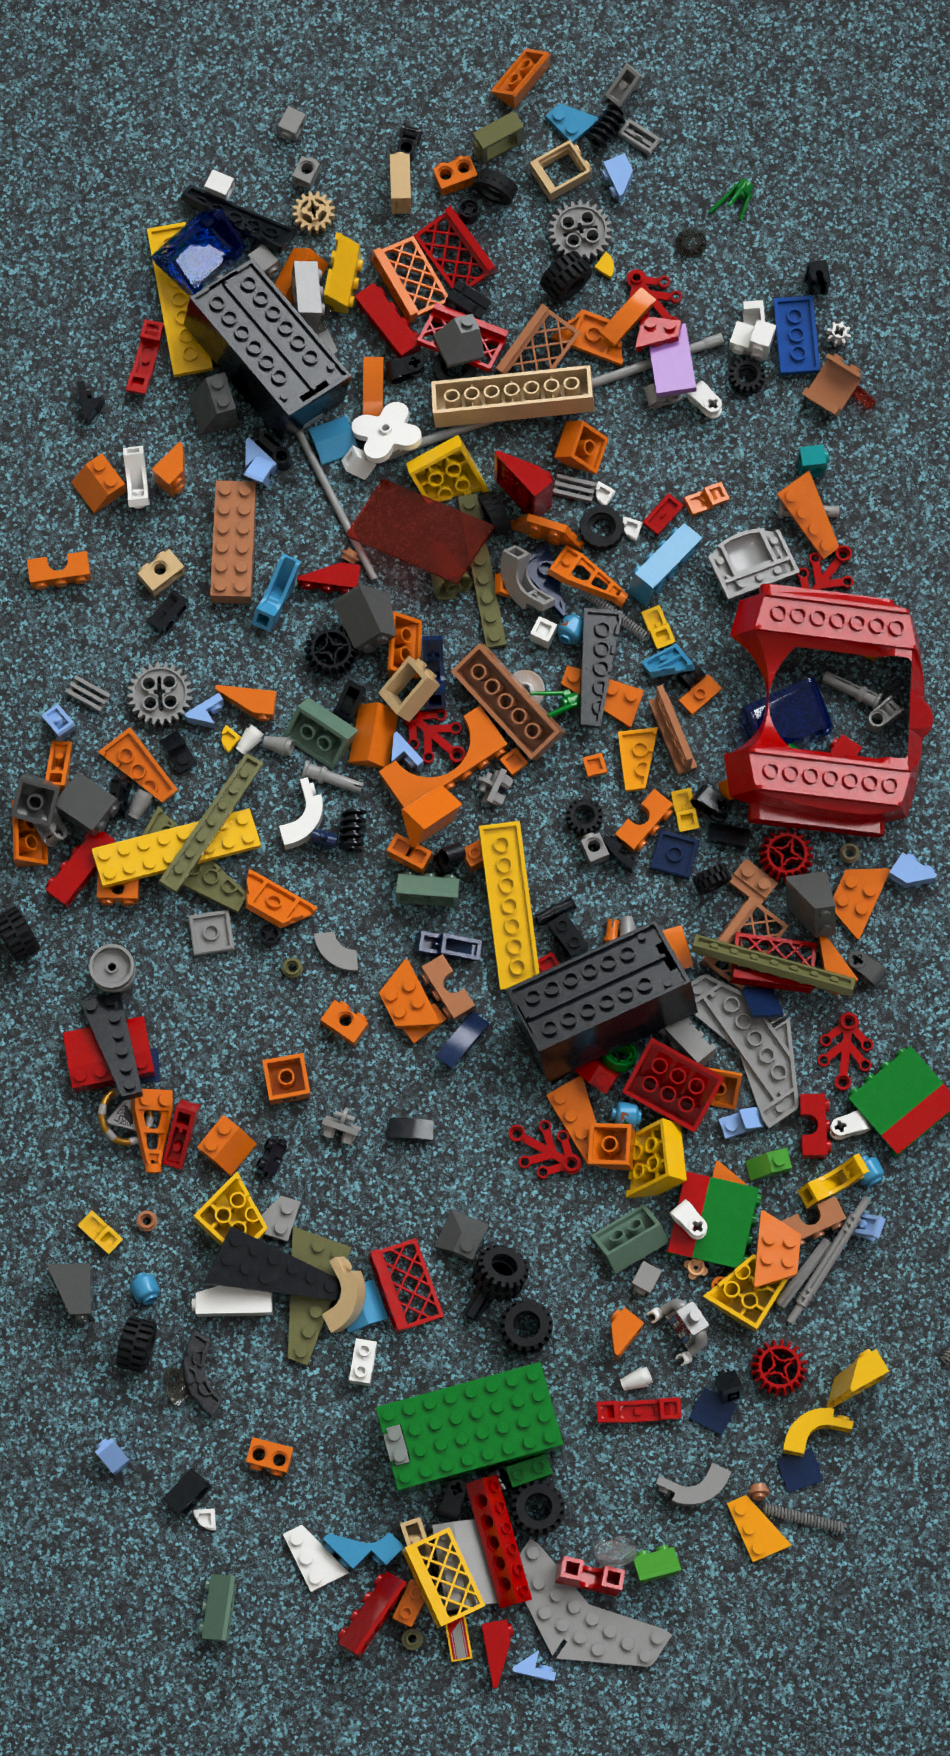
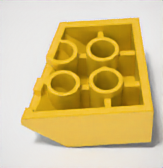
M336 232V251L332 250V269L329 268L324 290L325 310L348 314L349 308L354 306L355 297L353 292L354 289H358L359 278H357L358 271L362 272L364 260H361L360 244Z
M459 435L406 463L411 478L427 504L451 500L452 497L470 495L482 491V493L489 491L477 465Z
M662 1118L635 1132L633 1170L629 1171L628 1179L631 1180L630 1190H626V1198L658 1196L687 1181L680 1124Z
M238 1171L193 1215L194 1222L220 1246L231 1226L259 1240L268 1230Z
M753 1254L725 1279L721 1280L713 1289L703 1295V1297L718 1310L757 1333L789 1279H782L780 1282L760 1286L759 1289H753L756 1255Z
M867 1349L860 1353L854 1363L834 1378L827 1408L839 1405L886 1377L889 1370L877 1349L872 1352L870 1349Z

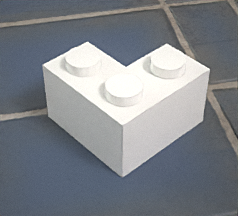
M758 319L755 326L737 321L730 339L729 349L738 355L745 354L755 358L757 361H767L774 340L776 325Z

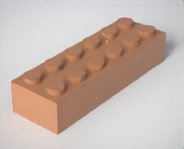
M216 480L210 588L212 603L252 604L257 504L256 482Z
M479 643L451 670L455 677L531 760L537 761L566 733L552 717L547 716L548 712L529 694L527 689L485 644Z

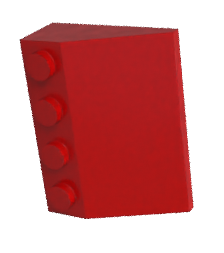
M497 450L494 458V480L525 514L543 516L552 508V475L547 470L543 471L537 465Z
M144 1016L126 1019L139 1079L156 1076ZM91 1027L63 1032L68 1069L74 1093L115 1085Z
M651 1037L622 1093L695 1133L708 1112L725 1077Z
M387 1571L384 1575L379 1574L374 1582L376 1587L373 1592L370 1593L368 1591L361 1601L364 1605L360 1611L356 1609L349 1619L352 1623L347 1629L344 1627L337 1636L339 1639L338 1645L359 1659L407 1588V1582Z

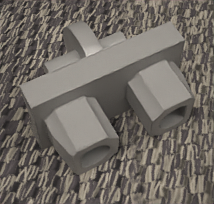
M501 768L500 770H495L494 774L487 772L485 777H478L477 782L481 784L479 791L485 792L480 803L484 805L492 804L498 807L502 806L505 796L497 791L499 787L508 790L513 783V779L506 775L507 770Z
M345 1108L343 1113L335 1111L334 1117L326 1115L322 1121L324 1125L323 1136L334 1138L337 1129L344 1131L341 1141L349 1145L353 1143L362 1127L346 1122L354 1123L355 1117L348 1115L350 1110L348 1108Z

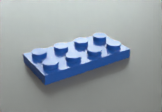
M813 296L773 298L780 375L819 373L820 362Z

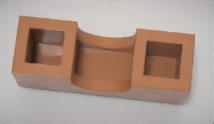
M443 954L422 966L423 973L420 975L426 985L430 983L433 988L431 993L437 1002L441 1001L444 1008H442V1011L447 1019L452 1018L453 1022H456L475 1010V1005L465 989L457 993H451L444 988L445 981L454 976V973Z
M836 1196L816 1205L815 1209L819 1215V1221L816 1224L807 1225L803 1223L799 1214L781 1221L801 1234L800 1247L806 1244L805 1240L811 1237L814 1240L825 1235L824 1231L829 1229L835 1231L843 1226L847 1218Z

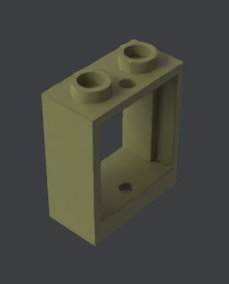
M515 111L473 133L472 153L477 160L480 159L483 165L524 143V126Z

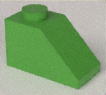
M787 1148L767 1152L745 1161L750 1182L789 1173L792 1170Z

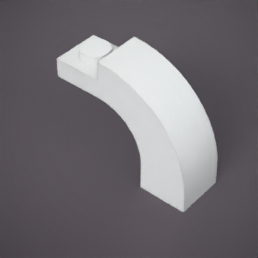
M143 446L123 448L129 507L140 509L150 505Z
M308 777L300 779L306 801L303 815L292 823L279 826L285 850L298 847L311 838L313 829H318L322 821L321 794L313 796L316 794L314 783H309Z

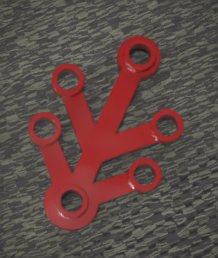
M638 269L628 273L627 284L631 287L630 298L642 287L656 299L653 308L661 318L679 320L677 317L671 316L659 300L679 304L682 301L681 292L653 291L647 286L653 285L659 286L661 289H667L670 286V278L668 276H661L660 278L647 277L643 271ZM638 276L640 280L635 281L633 277ZM666 280L668 283L663 285L661 281ZM678 295L680 298L675 300L673 296ZM650 310L644 316L650 317Z
M842 545L837 548L836 558L823 575L820 566L821 555L817 552L810 554L809 563L812 565L815 582L811 589L821 590L837 587L850 589L853 586L854 580L851 576L829 580L842 563H846L851 559L852 551L848 546ZM845 553L847 557L841 558L839 554ZM816 556L819 560L814 562L811 558ZM802 567L799 571L805 572L807 575L801 577L800 574H797V578L800 580L801 588L810 589L808 584L809 570ZM849 580L851 584L845 585L844 581Z
M444 709L426 712L419 710L415 715L416 718L410 722L402 718L403 722L409 726V740L407 743L409 745L411 742L417 743V746L413 748L414 751H417L420 747L419 740L417 739V727L423 731L424 753L422 759L425 764H432L435 760L434 753L432 752V740L449 754V759L452 763L460 764L464 760V749L459 746L453 747L438 734L451 733L455 736L461 734L462 726L459 722L428 725L423 721L436 719L437 722H444L447 719V713ZM443 713L445 716L444 718H438L437 715ZM454 726H458L460 729L459 731L455 732L452 730V728ZM456 753L460 754V755H461V758H460V759H455V758L453 757L454 754H456ZM431 755L432 759L427 761L425 756Z
M851 1012L843 1013L838 1019V1026L828 1034H823L819 1040L820 1045L826 1048L831 1045L834 1038L843 1033L842 1041L826 1054L820 1055L817 1060L818 1065L825 1068L834 1057L841 1053L839 1075L834 1081V1086L839 1091H846L851 1085V1078L848 1076L850 1054L859 1064L860 1071L868 1072L871 1068V1062L865 1059L851 1042V1035L853 1034L861 1043L860 1047L864 1052L872 1050L873 1042L867 1039L858 1028V1017ZM850 1020L852 1025L846 1026L844 1021ZM826 1037L829 1039L830 1042L828 1044H824L822 1042V1039ZM868 1042L870 1043L871 1047L869 1049L864 1048L863 1043ZM826 1058L828 1062L826 1064H822L820 1062V1059ZM863 1062L868 1063L869 1067L867 1069L862 1068L861 1064ZM844 1080L846 1086L841 1087L838 1082Z
M542 1120L539 1123V1130L543 1133L546 1145L526 1135L524 1128L520 1125H513L509 1129L508 1135L511 1141L515 1143L523 1142L541 1152L529 1157H520V1168L528 1169L532 1164L554 1159L559 1163L549 1167L540 1166L537 1169V1176L540 1179H546L549 1175L562 1171L569 1175H574L580 1171L582 1167L581 1159L572 1153L569 1133L566 1130H561L557 1134V1140L562 1143L563 1155L556 1151L551 1133V1123L548 1120ZM546 1123L549 1125V1128L543 1130L541 1125ZM515 1131L520 1132L521 1136L519 1138L513 1136ZM564 1133L567 1135V1139L561 1140L559 1135ZM523 1159H527L529 1161V1164L527 1166H523L521 1164V1161ZM573 1161L575 1167L569 1168L567 1163ZM541 1169H545L547 1171V1174L545 1176H541L539 1174V1171Z

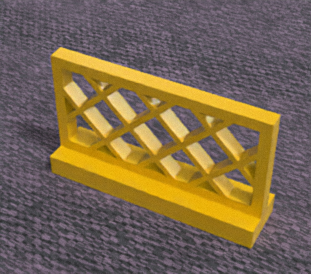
M450 1527L402 1549V1553L437 1629L486 1606ZM447 1534L450 1540L448 1549L437 1545L439 1537ZM435 1539L434 1544L430 1543L429 1541ZM423 1544L431 1546L429 1558L421 1556L417 1547ZM435 1548L446 1552L443 1564L432 1560ZM449 1554L457 1556L459 1560L457 1569L445 1565ZM430 1563L441 1566L438 1578L429 1574L428 1567ZM444 1568L455 1572L452 1583L441 1579ZM458 1573L467 1577L466 1589L455 1585ZM439 1582L450 1586L447 1598L438 1594L437 1587ZM453 1588L464 1592L461 1603L449 1599ZM467 1593L476 1597L478 1605L474 1607L464 1605ZM448 1602L459 1606L457 1615L450 1618L446 1612Z

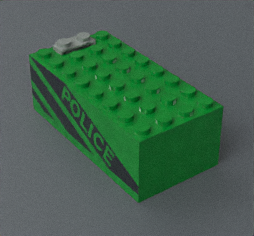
M541 1362L376 1407L399 1496L449 1483L455 1479L459 1480L510 1466L543 1454L550 1455L563 1451L564 1444Z

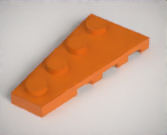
M808 470L779 491L776 496L823 560L836 551L839 544Z
M567 665L561 686L569 689L572 693L576 692L579 697L580 669ZM609 679L604 712L631 729L644 690Z
M131 727L98 751L160 802L165 803L179 792Z
M578 1076L548 1093L546 1097L564 1128L569 1133L586 1165L589 1167L591 1166L588 1165L590 1123H596L584 1080L581 1076Z

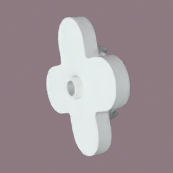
M401 402L390 403L384 407L380 416L361 415L352 422L351 427L354 437L366 441L364 453L368 461L382 463L388 460L392 452L398 449L400 451H409L420 446L422 442L421 431L417 426L407 424L410 415L405 404Z

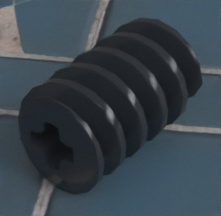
M609 104L607 109L603 111V115L598 117V121H595L593 127L585 134V137L592 144L606 148L607 143L605 140L611 142L612 138L610 135H617L614 129L621 130L619 123L623 125L626 123L623 118V112L617 106Z
M350 808L341 812V817L344 819L340 821V824L343 826L340 828V833L342 834L339 836L341 843L338 844V848L348 853L363 852L358 847L364 846V842L359 841V839L365 838V835L360 833V831L366 830V827L360 825V823L366 822V819L361 817V815L367 814L366 810Z

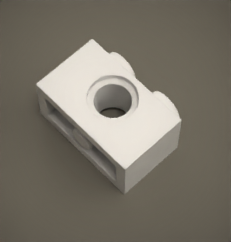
M356 1338L349 1377L350 1383L371 1386L377 1351L376 1341Z

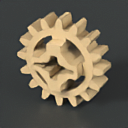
M309 191V196L307 197L302 194V200L296 199V205L293 206L294 213L292 215L293 219H296L295 225H301V231L308 229V234H311L312 230L319 234V229L325 232L326 225L331 227V220L335 219V214H333L335 207L332 206V200H327L326 194L320 197L319 191H317L316 195ZM312 208H314L316 218L312 214Z

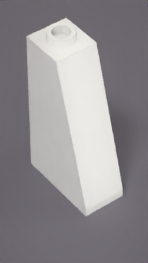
M216 1286L196 1293V1299H192V1311H196L197 1317L273 1315L272 1293Z

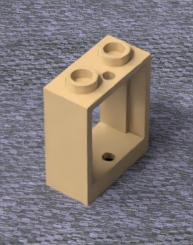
M571 140L530 162V171L549 201L590 179L592 168L587 160H583L579 147L576 144L573 145ZM569 154L580 174L555 187L543 168Z
M396 152L390 154L392 214H411L410 154Z
M410 656L407 657L378 692L391 709L408 722L412 720L440 686L435 679L437 676L431 670L426 669L427 664L419 658L415 660ZM418 673L422 679L402 702L398 694L413 676Z

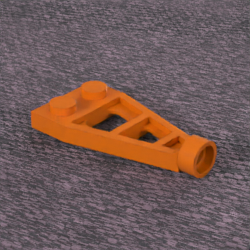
M567 544L547 573L566 585L612 601L620 608L623 607L629 597L628 593L623 591L616 582L585 555ZM576 566H581L589 572L590 578L588 580H581L574 577L572 572ZM595 578H598L607 586V589L603 590L592 585V582Z
M142 1089V1097L131 1099V1110L145 1165V1173H161V1160L173 1111V1090ZM145 1111H158L160 1113V1121L156 1129H150L146 1126L144 1119ZM147 1134L158 1135L157 1148L155 1150L147 1147Z

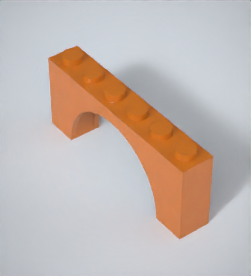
M481 706L476 707L463 716V722L470 736V746L464 760L451 772L438 777H421L406 771L396 760L379 771V777L401 809L438 785H443L448 791L452 790L457 782L469 779L473 775L472 772L477 769L482 770L490 764L489 761L494 758L499 759L506 754V750H508L507 742Z

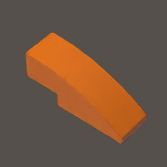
M641 287L612 317L599 335L615 347L639 323L642 316L653 307L656 299Z
M364 357L363 415L378 417L383 410L384 357Z

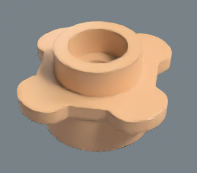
M692 1259L691 1261L686 1260L684 1262V1267L687 1268L689 1272L688 1277L691 1280H695L700 1275L705 1276L708 1273V1269L702 1260Z

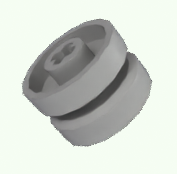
M103 945L90 958V975L98 989L109 994L123 993L135 981L137 972L135 962L130 952L121 945Z

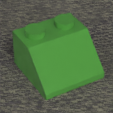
M668 1545L656 1547V1552L648 1553V1550L635 1553L636 1557L632 1558L638 1584L680 1574L681 1566L674 1547L669 1548Z

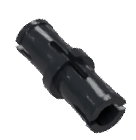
M569 897L560 903L551 904L549 908L534 914L539 926H542L564 912L567 913L577 909L572 897Z

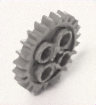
M579 200L578 205L571 201V207L564 204V211L559 208L557 209L558 215L553 214V221L549 222V227L551 228L548 229V234L551 235L549 242H554L552 248H558V255L577 251L582 258L589 262L590 256L595 260L597 259V252L601 255L604 254L603 248L608 249L609 244L607 242H611L612 237L610 235L612 234V229L610 228L611 221H607L608 214L602 216L603 208L597 211V204L589 207V201L582 205V201ZM590 218L592 221L586 223L583 219ZM571 223L573 226L567 228L564 226V224ZM595 236L597 237V239L591 241L588 239V237ZM574 240L577 241L578 244L570 245L569 242Z
M157 662L154 668L149 663L148 670L141 667L142 674L135 672L137 680L130 679L131 684L134 686L128 687V691L131 693L127 695V698L132 700L129 702V706L134 707L132 710L133 714L139 713V720L145 717L146 725L151 720L153 727L156 726L157 722H160L161 726L164 727L166 721L171 726L172 719L179 722L178 715L180 714L185 717L184 709L190 710V706L187 703L193 702L192 697L189 696L193 694V690L188 689L192 684L191 682H186L188 675L181 676L183 673L182 669L176 671L174 664L171 668H168L167 662L164 663L163 667H160V663ZM159 677L161 678V688L163 692V711H159V691L157 679ZM169 680L175 682L172 687H166L165 683ZM148 682L155 684L151 689H146L144 686ZM153 701L156 703L155 707L147 708L146 704ZM167 701H176V704L174 706H166Z

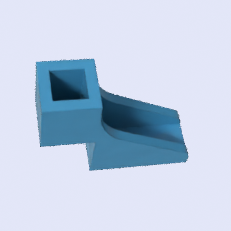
M284 553L282 554L266 593L256 607L252 625L268 632L275 626L279 620L283 604L292 594L302 561Z
M390 1532L374 1543H363L334 1534H327L323 1538L325 1542L324 1547L332 1555L336 1552L341 1557L339 1562L347 1570L350 1567L355 1570L371 1552L374 1554L372 1558L380 1566L384 1564L388 1567L402 1552V1549L405 1548Z

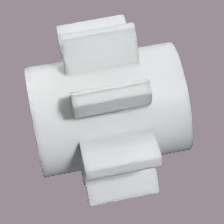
M833 322L832 329L827 328L826 333L830 335L827 341H832L834 347L837 345L844 347L845 340H850L851 335L847 334L850 331V327H845L843 322L840 324Z

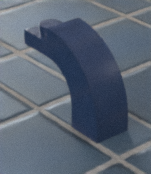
M442 635L422 636L423 661L427 664L426 669L431 670L437 676L435 679L440 684L438 689L425 703V708L446 709Z

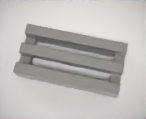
M628 119L618 132L620 138L648 156L652 155V152L655 151L657 145L661 142V138L631 119ZM628 126L632 127L644 136L648 137L649 139L654 141V143H651L650 141L643 138V136H641L640 134L632 131L628 128Z
M557 473L553 494L592 503L596 483ZM560 481H564V482H568V483H572V484H576V485H580V486L589 487V488H591V489L584 488V487H579V486H575V485H571V484H567V483H563V482H560ZM558 487L570 489L577 492L589 494V496L559 490Z
M75 675L73 682L70 683V687L65 691L67 695L100 713L111 697V694L77 675ZM77 683H80L81 685L89 688L90 690L100 694L105 698L102 699L98 697L97 695L89 692L88 690L78 686ZM73 690H78L79 692L87 695L88 697L98 701L99 703H101V705H96L95 703L73 692Z

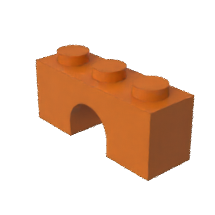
M87 551L67 554V565L59 571L49 567L47 557L28 559L27 565L31 588L44 590L47 586L64 587L68 583L84 584L88 580H92Z
M653 789L641 803V810L648 815V821L645 824L637 825L627 819L615 833V837L632 854L636 850L641 851L647 844L645 840L649 835L654 836L660 829L659 824L662 820L667 821L673 814V803L656 789Z

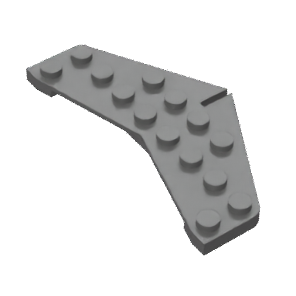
M701 975L691 982L698 1013L693 1015L738 1050L761 1119L769 1130L793 1114L799 1106L790 1017L773 1028L772 1025L786 1017V1013H784L783 1017H770L769 1019L752 1018L740 990L709 975Z
M530 1538L520 1553L532 1600L525 1601V1604L551 1655H554L562 1641L565 1640L567 1643L556 1659L650 1667L653 1665L672 1634L662 1628L590 1605L575 1587L555 1583L557 1565L543 1548Z

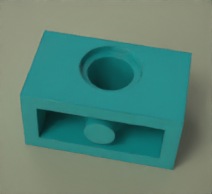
M824 444L800 447L797 457L799 477L808 470L812 478L823 477L825 470L828 469L827 463H829V453L824 450Z

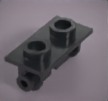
M121 773L120 775H114V778L111 779L109 793L116 794L115 797L120 804L116 815L124 819L128 809L132 779Z
M271 1136L266 1140L264 1154L256 1163V1175L264 1174V1177L269 1180L275 1177L280 1163L274 1161V1158L276 1157L280 1160L283 1158L287 1148L286 1140L279 1139L280 1136Z

